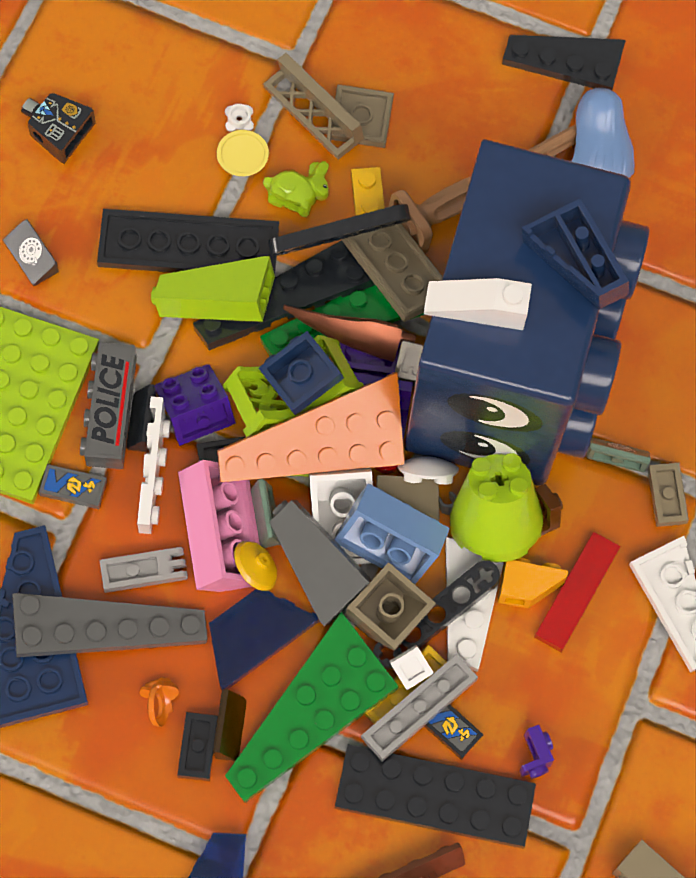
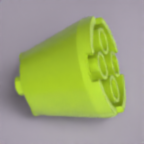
M514 453L506 455L494 454L476 458L472 462V467L451 508L450 530L452 537L461 549L465 547L469 551L482 556L484 561L507 562L528 554V549L541 537L543 527V514L530 471L522 462L520 456Z

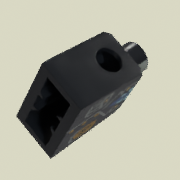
M55 93L49 94L42 104L32 98H28L21 109V112L30 118L28 128L31 137L63 164H65L96 124L92 108Z

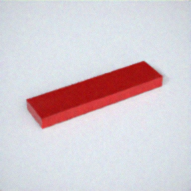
M595 532L592 533L534 636L536 639L562 653L621 546Z

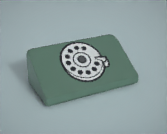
M593 437L586 454L588 459L639 472L646 471L651 459L648 451Z

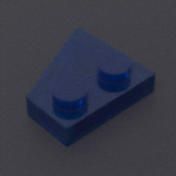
M213 833L188 878H243L246 834Z

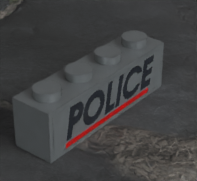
M99 342L98 353L93 352L91 370L95 371L94 381L89 380L87 392L88 399H92L91 408L85 409L84 427H88L87 438L82 437L80 444V455L85 457L86 465L89 467L124 468L137 362L135 345Z

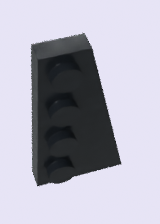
M510 35L502 64L593 89L607 88L612 90L626 40Z

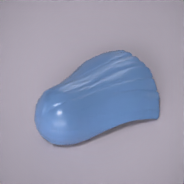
M607 88L589 90L580 99L576 111V145L572 162L619 173L630 178L634 174L635 168L634 148L626 127L622 100L614 91Z

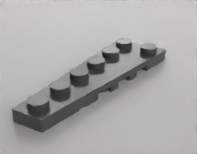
M20 593L12 594L16 657L207 643L204 610Z

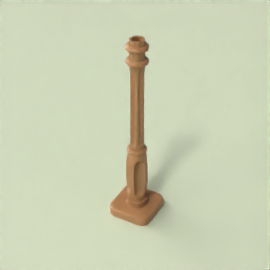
M576 124L528 150L553 157L576 144ZM471 177L446 187L421 205L415 204L404 190H399L391 195L389 207L408 204L411 220L402 223V225L425 254L428 252L433 236L431 226L462 212Z

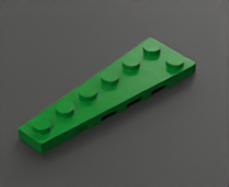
M376 285L362 291H355L344 298L340 296L312 310L334 316L374 318L393 324L395 321L401 320L400 316ZM422 313V314H420V315H418V316H416V317H414V318L423 316V315H425V314ZM296 318L261 335L260 340L269 356L279 353L288 346L293 338L301 336L306 331L309 332L313 339L317 335H325Z

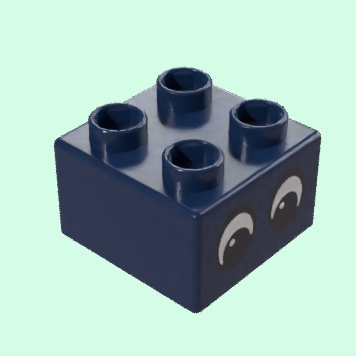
M486 139L481 141L442 281L499 278L530 283L532 286L528 313L523 330L432 316L418 365L405 442L406 451L444 459L453 464L471 468L472 462L479 457L514 453L520 456L522 462L529 469L533 484L536 486L546 483L557 452L577 458H584L586 456L597 416L603 414L612 388L621 352V341L616 340L626 300L631 299L638 281L650 233L648 226L622 220L631 188V182L627 176ZM582 198L629 280V295L598 309L523 242L522 227Z

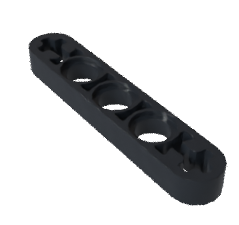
M408 204L395 205L268 240L271 256L284 255L408 222L411 220Z
M480 561L432 599L436 603L434 607L439 606L446 611L445 619L440 623H433L429 620L427 614L416 626L421 630L420 639L415 643L407 642L404 639L402 645L407 650L415 645L420 649L495 589L500 581L498 567L491 561ZM484 569L486 572L493 570L494 572L491 574L493 580L489 583L486 580H482L477 584L478 589L481 591L475 593L473 586L467 580L472 578L475 583L481 577L480 570ZM459 587H465L470 591L469 600L461 604L453 600V592ZM378 642L373 650L374 655L385 669H393L387 658L384 660L380 659L383 656L381 650L387 646ZM400 647L393 652L394 657L403 653Z

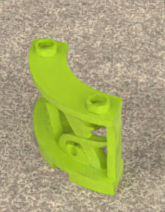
M317 335L314 338L325 354L331 357L344 379L298 414L364 386L362 382H358L337 339ZM238 366L223 384L224 390L230 392L246 425L243 429L246 437L253 436L271 428L275 424L297 416L294 415L283 400H275L278 393L264 377L259 367Z

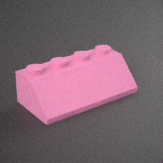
M202 460L178 472L196 590L223 592L252 587L241 576L234 559L235 548L240 542L250 541L260 545L250 481L220 482L218 462Z

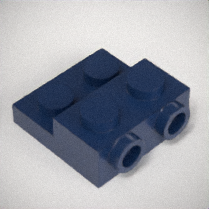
M308 331L301 336L293 338L287 347L279 353L268 357L264 364L259 367L264 377L294 415H297L344 379L342 373Z

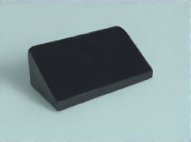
M153 384L141 388L133 395L126 445L128 450L148 452L149 450L147 448L148 423H153L150 399L151 397H157Z

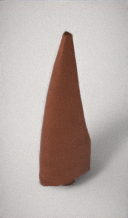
M285 304L283 307L291 315L323 335L337 339L348 347L380 359L394 362L399 343H402L403 340L415 343L416 334L403 331V326L374 318L327 315Z

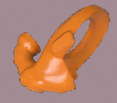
M160 677L145 684L139 690V694L142 697L148 698L149 719L153 726L156 727L165 725L168 714L173 711L171 701L179 694L177 685L168 678ZM155 695L157 696L159 703V711L157 718L154 714Z

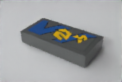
M47 464L39 495L100 509L107 478Z

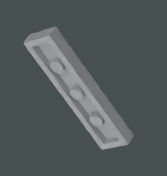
M456 654L361 735V739L383 762L478 680V676Z

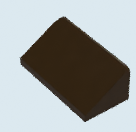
M224 689L221 693L213 753L216 759L236 761L240 754L247 701L244 697L227 689Z

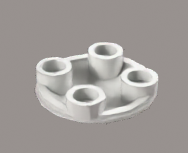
M429 456L405 460L404 465H398V469L404 474L403 480L409 483H420L422 479H434V482L437 484L447 485L453 483V476L459 471L455 464L444 459Z

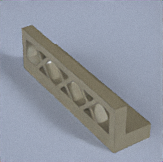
M284 53L277 59L280 70L263 84L264 88L339 160L364 139L361 124L287 53ZM286 78L291 83V91H278L275 86ZM295 98H307L310 101L309 109H296L294 107ZM313 116H326L329 119L328 127H315L313 125ZM332 134H344L349 139L339 148H336L331 143Z

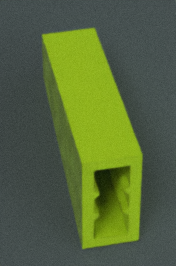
M269 256L162 274L159 276L157 286L152 289L151 301L153 305H156L159 317L263 322L275 274Z

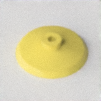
M249 130L230 132L222 138L217 147L219 164L225 171L235 176L256 174L266 165L269 157V149L265 140L259 134Z

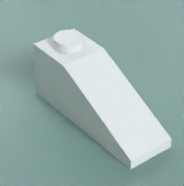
M499 278L429 281L424 314L523 330L528 313L532 284Z

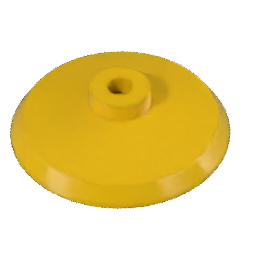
M240 542L235 548L234 559L241 576L248 584L258 590H271L277 579V569L273 558L265 548L255 542Z

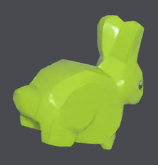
M326 161L320 163L313 162L310 165L308 177L294 170L280 172L273 178L265 177L263 185L268 191V202L280 208L284 206L298 212L302 217H307L311 206L316 200L323 201L329 196L328 184L324 178L329 164Z

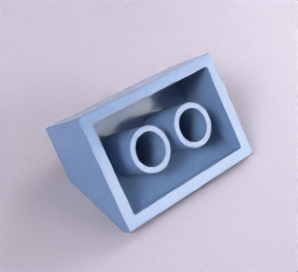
M368 483L354 502L334 540L340 546L382 569L389 562L413 584H416L438 558L450 528Z

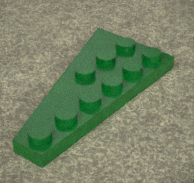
M342 612L225 775L244 803L248 802L399 689L397 683Z

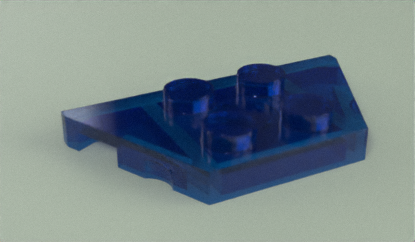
M255 589L211 621L209 628L220 689L222 691L229 689L320 622L316 613H309L295 606V603L274 596L270 591Z

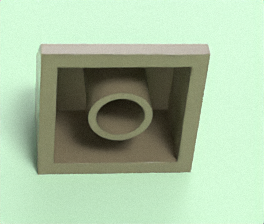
M388 562L347 607L345 617L368 637L395 651L436 603Z

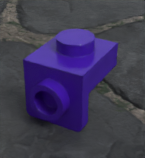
M540 725L528 728L524 734L534 761L522 765L519 770L521 777L530 774L531 779L548 773L547 767H550L554 761L550 751L553 749L551 738L547 731L542 732Z

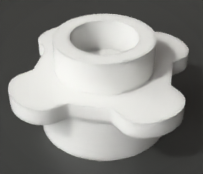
M244 104L228 106L225 109V115L228 117V122L225 124L227 131H251L254 128V123L251 121L253 108Z

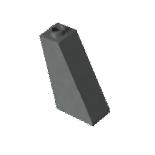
M284 500L273 510L272 513L275 517L269 523L319 621L323 626L329 625L354 601L372 579L297 500H291L289 503Z

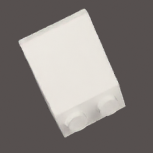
M371 468L309 474L312 517L334 539L360 493L368 483L373 485ZM342 547L357 564H371V562Z

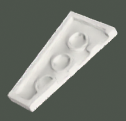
M151 397L150 399L153 423H148L147 448H149V453L144 455L143 477H146V479L141 484L137 521L139 533L151 534L152 525H158L160 506H155L156 495H162L163 477H159L160 466H166L167 448H162L163 439L169 438L171 427L170 420L166 419L164 400L161 397Z
M682 536L632 561L629 566L687 668L692 673L696 671V579L694 566L687 552L685 536Z
M448 537L445 539L446 587L476 563L484 561L482 556L469 551L465 547L461 549L454 539ZM493 562L498 567L501 576L504 562ZM484 569L480 570L481 577L475 583L472 578L467 580L473 586L475 593L481 591L478 589L477 584L482 580H486L488 583L493 580L491 577L492 572H494L493 570L488 572ZM498 585L447 626V662L458 654L472 671L478 672ZM459 587L453 592V600L457 603H465L470 598V591L465 587Z

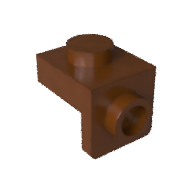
M546 484L535 488L543 514L541 536L560 527L561 510L563 509L559 495L552 493Z

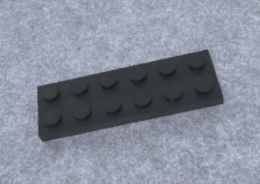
M103 209L97 265L104 268L179 272L269 256L275 274L277 256H271L268 240L278 237L279 221Z
M348 744L334 809L524 849L536 783L393 753L382 762L371 749Z

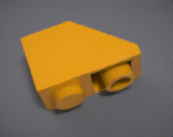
M525 558L507 561L503 568L498 603L528 609L563 586L568 570H562L559 565L553 563H544L543 566L531 564L530 560Z

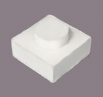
M417 645L389 661L406 690L434 674Z

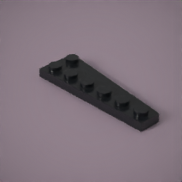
M341 240L275 277L263 322L200 319L193 323V327L208 350H212L248 336L252 332H258L271 327L272 322L284 317L288 319L294 318L293 315L283 309L284 304L301 309L314 306L316 309L325 305V301L338 296L344 298L355 291H362L373 287L375 284Z

